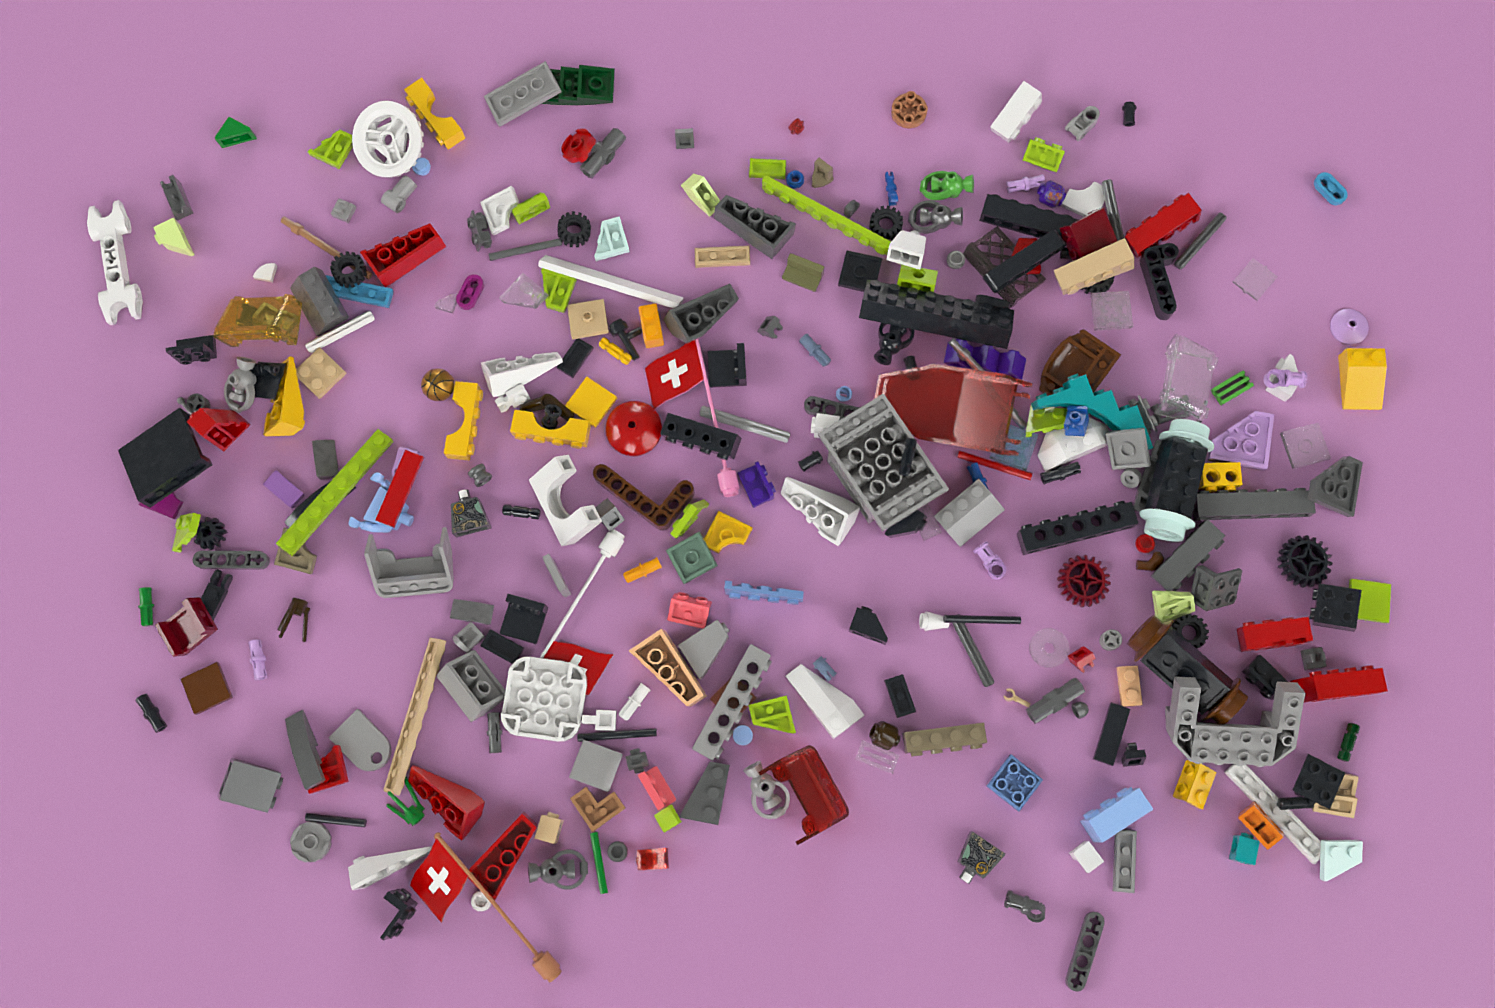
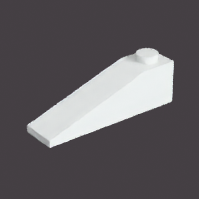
M558 352L535 354L532 358L516 356V360L506 361L505 358H498L482 362L481 367L492 396L503 397L506 395V391L521 383L523 385L527 384L563 361Z
M789 477L785 478L781 490V495L796 510H800L807 517L806 521L809 524L812 522L822 537L837 546L841 544L855 523L860 506L844 497Z
M802 664L786 675V678L832 739H835L865 716L853 699Z
M432 846L366 858L361 856L353 861L354 864L348 867L352 890L364 889L430 853Z

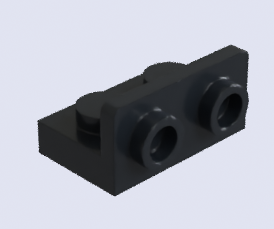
M1258 655L1242 671L1246 675V680L1253 685L1255 684L1260 689L1261 695L1270 700H1274L1276 683L1288 682L1261 655Z

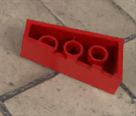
M1189 193L1179 195L1170 206H1163L1157 211L1158 214L1153 217H1147L1141 222L1142 225L1137 228L1133 227L1126 232L1125 239L1136 258L1142 256L1147 248L1159 245L1158 241L1162 240L1164 242L1170 239L1175 234L1174 231L1178 230L1181 232L1186 229L1191 221L1193 224L1199 221L1202 209Z
M431 223L408 232V235L394 237L388 243L383 245L382 243L374 246L375 248L368 251L365 249L360 251V253L384 287H387L444 249L446 245Z

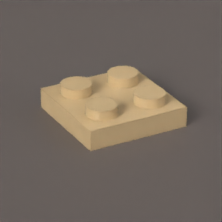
M320 347L296 369L297 378L319 399L347 374Z

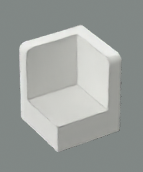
M1089 841L1082 842L1069 852L1070 856L1077 860L1087 873H1090L1104 862Z

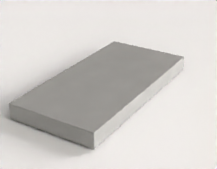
M545 61L488 93L484 98L500 127L562 91Z

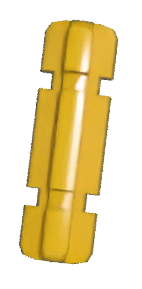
M605 337L600 340L599 346L607 350L609 354L618 360L620 359L625 365L631 362L632 356L627 352L624 353L623 349L613 342L611 343Z

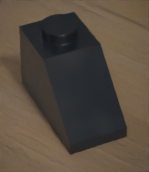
M917 510L889 527L885 535L893 538L914 534L919 530L922 531L928 522L926 521L928 517Z
M857 607L848 632L886 645L888 638L877 615L872 613L873 610L868 607Z

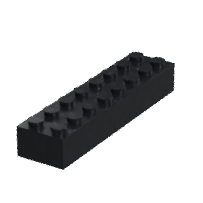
M867 279L859 318L1007 349L1013 330L1014 310L1008 307H998L989 303H979L970 299H960L951 295L945 296L932 291L926 292L912 287L907 288L897 284H887L878 280Z

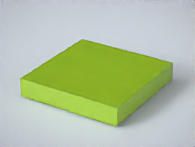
M1350 579L1349 588L1362 590L1358 620L1389 623L1391 584Z

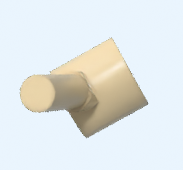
M1006 689L1013 694L1011 698L1003 696L1006 701H1015L1029 708V702L1016 696L1013 689Z

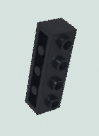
M667 413L660 433L665 437V441L676 444V442L683 443L682 446L693 450V447L700 449L699 452L706 455L714 453L717 454V458L726 461L728 458L735 459L742 439L738 434L671 413Z

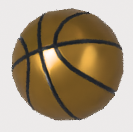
M440 368L431 369L423 376L421 389L428 399L444 401L453 393L454 379L446 370Z

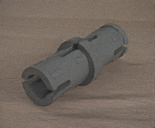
M500 712L487 713L488 731H486V735L489 736V753H501V735L503 733L500 730Z

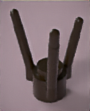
M292 598L288 610L277 629L281 631L279 638L283 637L292 616L301 617L303 613L302 641L306 642L308 614L310 608L307 607V601Z

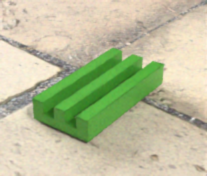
M1243 370L1210 391L1222 406L1252 388L1254 384L1250 383L1249 377L1245 376V371ZM1236 379H1242L1241 381L1235 383L1234 385L1230 386L1229 388L1225 389L1219 394L1217 393L1218 390L1235 381ZM1245 383L1246 386L1222 400L1221 397Z

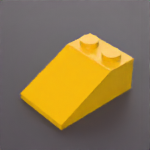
M1346 348L1338 355L1342 410H1381L1387 369L1385 348Z

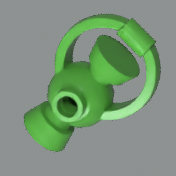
M954 171L930 173L920 183V192L930 200H944L949 197L957 198L963 189L966 192L974 193V176L969 175L963 179ZM929 181H931L932 193L927 191Z

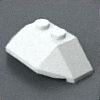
M1090 417L1085 437L1065 435L1064 428L1052 430L1045 434L1037 456L1045 472L1050 471L1057 466H1062L1108 446L1105 433L1109 430L1105 424Z

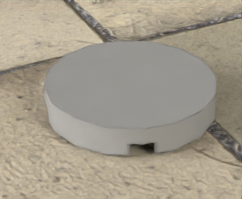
M303 823L293 831L290 838L291 851L298 860L303 862L321 860L330 850L331 834L321 823Z

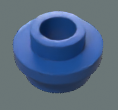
M797 170L791 171L786 177V183L793 189L800 188L804 184V176Z

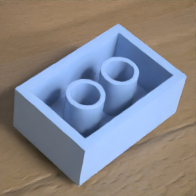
M1124 788L1116 793L1117 798H1109L1099 804L1101 806L1100 809H1092L1083 815L1084 819L1080 822L1093 842L1103 843L1153 810L1140 788Z

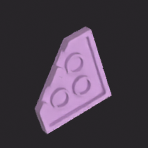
M1254 411L1214 438L1212 442L1215 447L1213 451L1209 452L1208 460L1222 463L1240 462L1243 467L1259 470L1268 469L1274 414Z

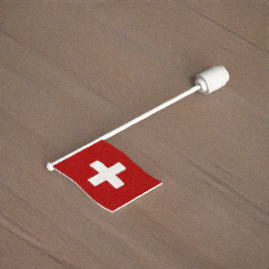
M614 529L607 532L598 548L601 549L602 557L540 656L543 659L570 662L582 668L587 677L586 695H590L614 654L598 653L575 644L557 642L555 639L604 559L611 556L615 557L623 545L625 536Z

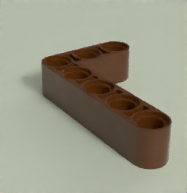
M599 464L593 469V476L598 484L659 530L668 529L695 494L693 484L688 480H683L676 485L659 506L607 465ZM601 471L607 472V475L604 478L598 477V474ZM620 482L622 486L620 489L615 490L612 488L613 484ZM684 487L691 489L688 494L681 493V489ZM636 494L637 497L634 501L627 500L628 495ZM671 502L679 503L676 509L669 508ZM645 505L652 506L651 511L647 513L643 512L642 508ZM661 516L667 518L664 524L657 523V519Z

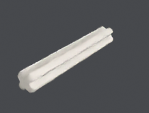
M367 311L306 343L305 346L310 353H313L319 347H325L374 321L375 318L371 311Z

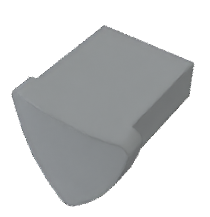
M470 622L458 634L453 636V641L459 648L468 653L485 636Z

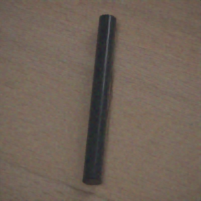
M944 615L943 621L944 623L1021 624V617Z
M657 728L577 734V740L582 742L583 740L597 741L657 736Z

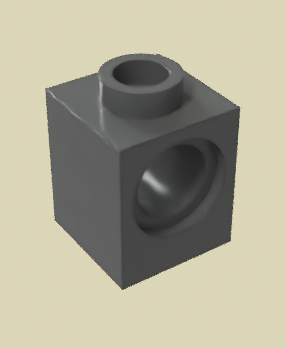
M608 498L595 507L602 520L601 523L609 531H612L625 520Z

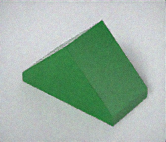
M231 117L227 118L215 135V140L221 148L257 139L250 127Z

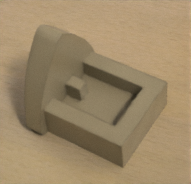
M820 157L814 162L813 188L823 187L834 180L833 167Z

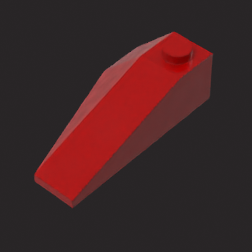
M415 765L411 767L409 783L422 799H427L433 807L431 810L434 814H440L445 821L443 825L447 830L461 841L465 839L482 816L485 801L470 789Z

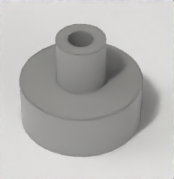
M1128 468L1121 474L1120 479L1124 486L1134 488L1140 483L1142 476L1137 469Z

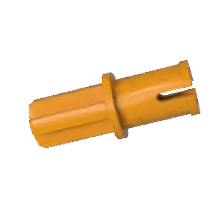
M656 557L643 564L639 563V566L624 572L623 576L626 582L630 583L643 576L647 577V574L662 567Z

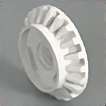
M380 101L368 106L356 120L352 134L354 153L360 164L370 173L386 178L402 176L401 174L409 172L410 168L417 164L416 160L422 154L420 153L421 147L424 146L422 142L424 134L421 131L420 122L416 119L417 116L406 106L393 101ZM391 118L392 122L379 128L377 127L383 120ZM390 134L392 136V142L391 144L387 145L385 143V137ZM407 134H409V147L407 152H405ZM375 149L387 158L385 163L376 155Z

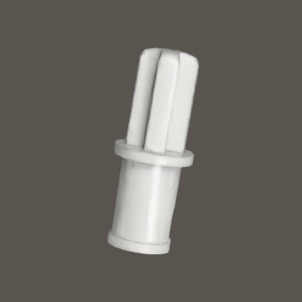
M640 683L633 695L628 697L629 700L619 712V716L626 721L629 720L638 706L641 707V702L651 690Z

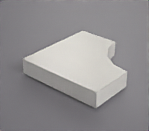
M1093 182L1090 187L1084 190L1069 189L1061 207L1082 217L1087 216V213L1101 208L1105 202L1102 185Z
M512 186L480 202L491 234L496 235L510 228L509 218L512 209L520 204Z

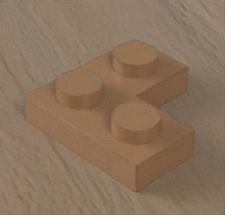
M585 787L570 798L592 832L626 809L615 792H612L598 803L588 787Z

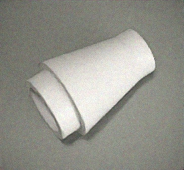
M927 611L921 613L919 617V627L925 631L948 628L949 623H944V616Z

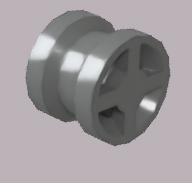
M198 393L190 395L186 402L188 409L192 412L198 411L200 408H211L210 402Z
M478 464L468 472V476L474 479L476 487L485 485L492 478V475L486 471L484 464Z

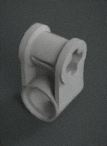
M1095 106L1086 107L1067 124L1065 130L1070 131L1079 142L1095 127L1100 115L1098 108Z

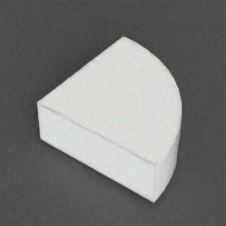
M275 263L265 264L256 270L253 278L273 283L278 266Z

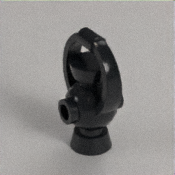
M881 323L878 329L880 349L874 354V359L882 365H890L892 355L897 354L901 349L908 347L912 343L915 335L913 329H909L910 337L902 342L901 338L907 333V328L890 325L889 332L883 334V328L887 324Z

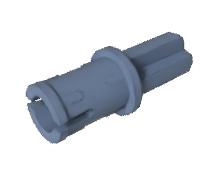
M805 334L799 340V343L808 350L809 355L813 356L823 367L831 362L829 356L821 349V345H817L809 334Z

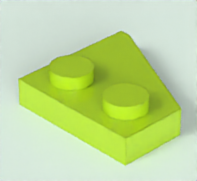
M542 268L546 307L565 313L577 281L576 278Z

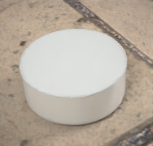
M481 891L475 892L471 898V905L477 911H485L492 905Z

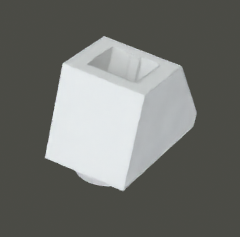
M1291 354L1285 359L1281 358L1275 368L1280 370L1287 369L1291 372H1298L1294 357ZM1271 374L1269 376L1270 381L1278 383L1277 376ZM1297 386L1267 387L1265 390L1285 402L1293 395Z

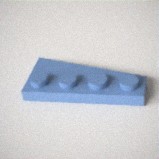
M725 581L724 587L725 594L729 595V598L740 599L743 596L748 597V600L760 601V598H764L772 603H779V600L787 601V604L798 605L799 602H803L804 591L782 588L772 591V588L768 586H757V589H754L753 586L746 583L732 586V581Z

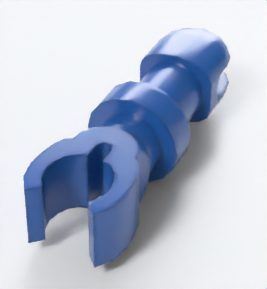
M887 171L885 173V182H887L889 206H897L898 195L896 192L897 186L894 184V174L891 171L889 176Z

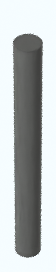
M558 238L489 253V258L492 261L561 246L562 242Z

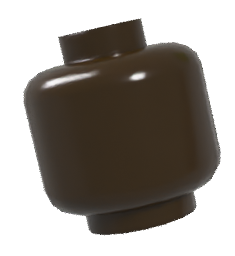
M885 721L875 723L869 733L872 744L884 750H890L893 746L896 747L900 741L898 728Z

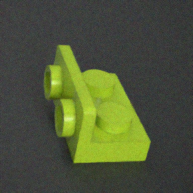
M1037 137L1034 140L1030 139L1022 161L1057 173L1065 153L1062 150V146L1054 143L1051 146L1044 144L1045 140Z
M540 192L518 204L512 209V214L520 225L551 207L545 193Z

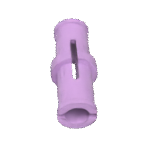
M1042 174L1008 181L1006 183L1008 186L1007 191L1008 193L1020 190L1029 191L1030 188L1040 187L1042 183L1045 184L1043 182L1045 177Z
M259 639L248 642L251 653L249 660L253 667L254 680L257 681L268 678L265 667L266 656L263 654L262 641Z

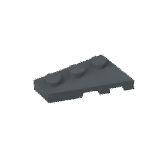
M709 762L679 818L714 825L719 824L730 765Z

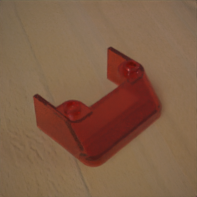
M811 745L777 760L758 772L761 776L772 771L773 776L778 781L785 782L788 780L807 814L802 819V829L806 836L797 840V845L823 832L849 815V808L818 751Z

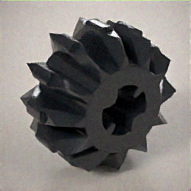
M206 517L205 521L200 520L197 533L194 536L196 538L194 542L203 549L208 547V549L214 550L215 545L221 547L220 541H226L223 535L228 533L227 530L223 529L225 524L219 522L217 518L211 519Z

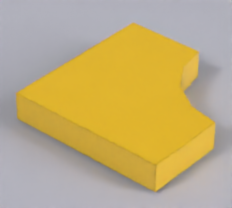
M718 511L704 540L710 550L719 554L729 544L745 545L753 527Z

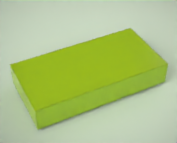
M750 158L749 178H764L767 175L773 179H785L786 160Z

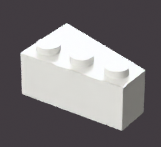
M1023 81L990 126L991 131L1008 143L1011 139L1015 140L1020 133V128L1029 121L1033 112L1042 103V93Z

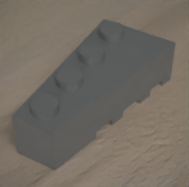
M725 195L715 207V220L770 259H773L794 235L796 223L786 222L777 215H769L764 210L750 207L748 203Z
M1208 519L1202 521L1198 525L1199 528L1187 537V541L1178 546L1172 553L1173 555L1168 557L1151 575L1166 591H1177L1182 586L1181 581L1185 576L1187 578L1191 577L1196 572L1194 567L1199 562L1203 564L1210 557L1208 553L1213 548L1217 550L1225 542L1222 539L1226 535Z

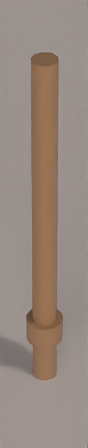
M285 216L282 217L281 223L289 227L291 232L298 236L301 235L331 256L340 257L339 251L305 230L304 226L298 222L294 223ZM348 266L351 269L355 270V266ZM367 270V276L364 277L369 280L373 274Z

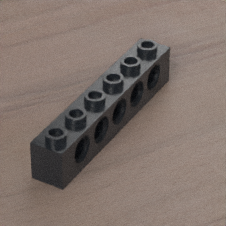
M1119 501L1114 503L1112 507L1107 508L1106 505L1096 507L1095 511L1092 512L1083 510L1077 512L1076 516L1070 517L1068 514L1058 517L1056 521L1051 522L1050 519L1039 522L1040 525L1032 526V524L1021 526V529L1017 532V537L1022 554L1027 555L1134 528L1139 523L1132 502L1125 503V501ZM1110 514H1115L1118 521H1112ZM1091 518L1097 519L1099 526H1094L1091 523ZM1072 523H1078L1081 527V530L1076 531L1073 528ZM1055 527L1062 530L1061 536L1054 533ZM1035 533H1042L1044 540H1038L1035 537Z

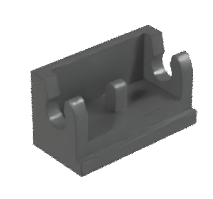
M174 175L169 176L170 183L160 182L177 221L194 214L182 184Z

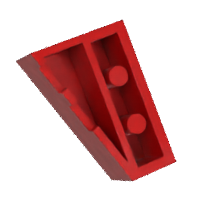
M200 408L198 411L193 412L187 421L203 438L223 452L251 425L234 410Z
M1294 617L1282 618L1281 621L1270 619L1262 621L1261 624H1255L1254 621L1242 623V627L1237 628L1241 652L1299 646L1313 641L1309 617L1295 619Z

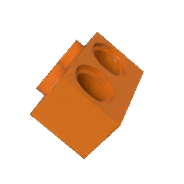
M1255 801L1239 813L1238 818L1267 850L1284 837V832Z

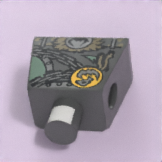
M469 490L459 491V501L451 504L452 534L457 538L492 529L478 497L471 498Z
M969 832L958 859V863L965 867L959 878L970 884L975 874L984 879L1005 856V853L976 833Z

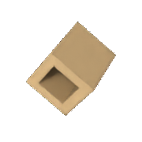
M548 812L547 815H541L534 839L557 844L564 820L559 819L560 815Z

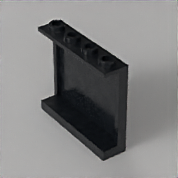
M181 408L173 411L118 450L137 500L149 508L213 465L211 460L202 454L193 430L187 423L190 419V414Z

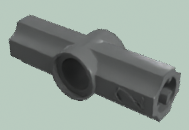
M613 128L602 142L599 141L593 146L591 155L580 166V170L588 178H593L604 164L608 165L613 160L615 152L626 140V136L618 128Z
M1075 677L1060 688L1050 691L1043 696V699L1025 709L1027 715L1036 724L1048 715L1054 714L1066 707L1070 701L1085 692L1084 687Z

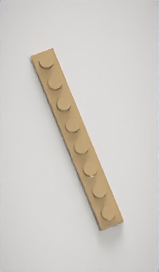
M429 639L383 789L384 792L388 793L391 791L394 795L400 796L401 790L404 787V780L410 768L412 753L416 748L418 733L422 728V720L428 708V700L434 689L435 677L439 672L441 657L445 652L446 641Z

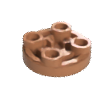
M908 91L894 100L891 116L897 125L908 129L920 126L926 119L928 106L922 97L914 91Z

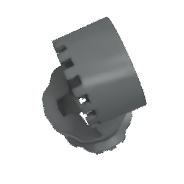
M1008 890L1007 897L1005 898L1007 900L1004 901L1005 908L1010 907L1019 910L1030 921L1035 923L1042 922L1045 919L1046 908L1044 904L1042 905V902L1039 903V901L1029 899V896L1023 897ZM1039 910L1041 913L1036 915L1033 914L1031 911Z

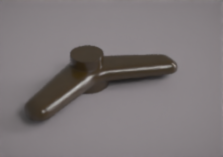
M544 394L520 405L521 411L533 412L545 409L547 405L554 404L562 410L560 417L567 421L570 418H574V413L551 394Z

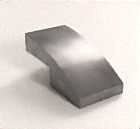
M453 599L450 619L491 625L494 605Z

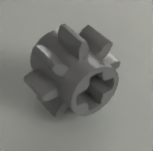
M639 748L630 750L631 755L626 756L629 771L634 770L635 774L644 772V767L649 766L646 752H640Z

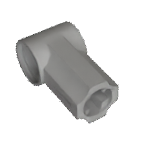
M403 176L392 190H387L383 194L381 203L394 212L400 213L406 205L407 198L416 189V183L409 177Z

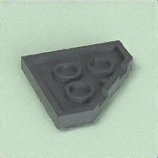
M1351 456L1342 457L1310 481L1307 499L1346 517H1354L1363 462Z

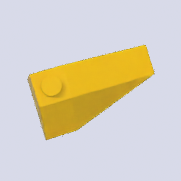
M291 356L282 362L286 366L276 399L270 400L273 403L271 413L266 414L264 436H293L304 427V408L294 358Z

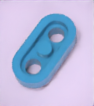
M1323 172L1315 178V189L1330 204L1335 206L1341 205L1347 199V190L1330 173Z

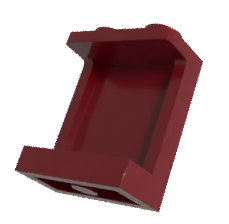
M1104 207L1092 210L1087 213V216L1060 228L1061 236L1067 243L1069 256L1073 261L1117 242Z
M200 597L186 598L181 602L184 607L168 620L155 624L159 635L164 640L168 651L173 657L187 655L218 630Z

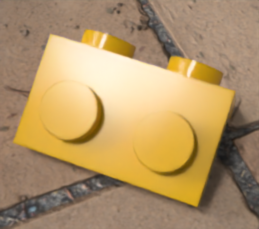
M1186 760L1173 797L1203 810L1217 772L1201 763L1196 764Z

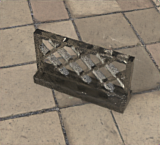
M997 226L976 242L968 244L963 254L981 276L984 277L990 270L998 266L992 264L990 257L1000 259L1001 264L1003 259L1007 260L1011 257L1010 255H1003L1004 248L1011 249L1013 252L1015 245ZM996 233L1000 237L1001 243L991 241V236ZM980 244L988 245L987 252L981 251L977 246ZM991 246L1000 247V254L991 253ZM1041 273L1025 274L1024 281L1016 280L997 293L1003 300L1010 302V308H1012L1019 300L1044 283L1046 278ZM1028 275H1034L1038 281L1036 283L1029 282ZM1015 284L1024 285V291L1021 294L1015 289Z

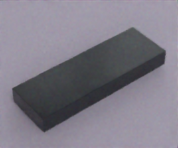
M1112 702L1109 704L1093 760L1114 766L1130 713L1129 708Z

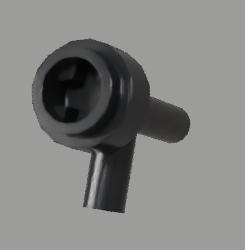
M618 319L611 323L609 331L612 336L619 335L634 361L639 359L640 356L630 339L642 334L641 328L637 327L625 333L629 328L625 321Z

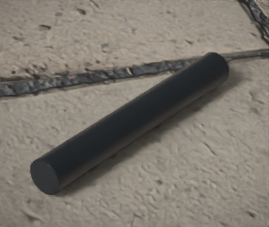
M306 813L305 821L364 828L367 823L366 819L312 813Z

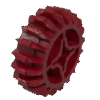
M1079 555L1075 557V560L1069 558L1068 563L1065 562L1062 565L1064 569L1058 571L1062 575L1057 577V580L1062 582L1058 585V588H1064L1060 594L1068 595L1065 599L1066 601L1072 598V605L1074 606L1078 601L1080 607H1084L1085 602L1088 607H1091L1093 603L1097 605L1100 603L1099 599L1103 600L1105 598L1104 593L1109 592V589L1105 586L1111 585V582L1105 579L1109 578L1110 574H1104L1107 567L1101 569L1102 561L1094 563L1095 557H1091L1090 560H1088L1087 555H1084L1082 559ZM1081 566L1079 575L1069 576L1073 568ZM1089 569L1096 574L1097 578L1091 576ZM1083 577H1084V581H1087V583H1086L1085 585H1084L1083 581H1080V579L1083 578ZM1070 584L1078 588V593L1072 589ZM1098 586L1095 594L1086 596L1089 587Z

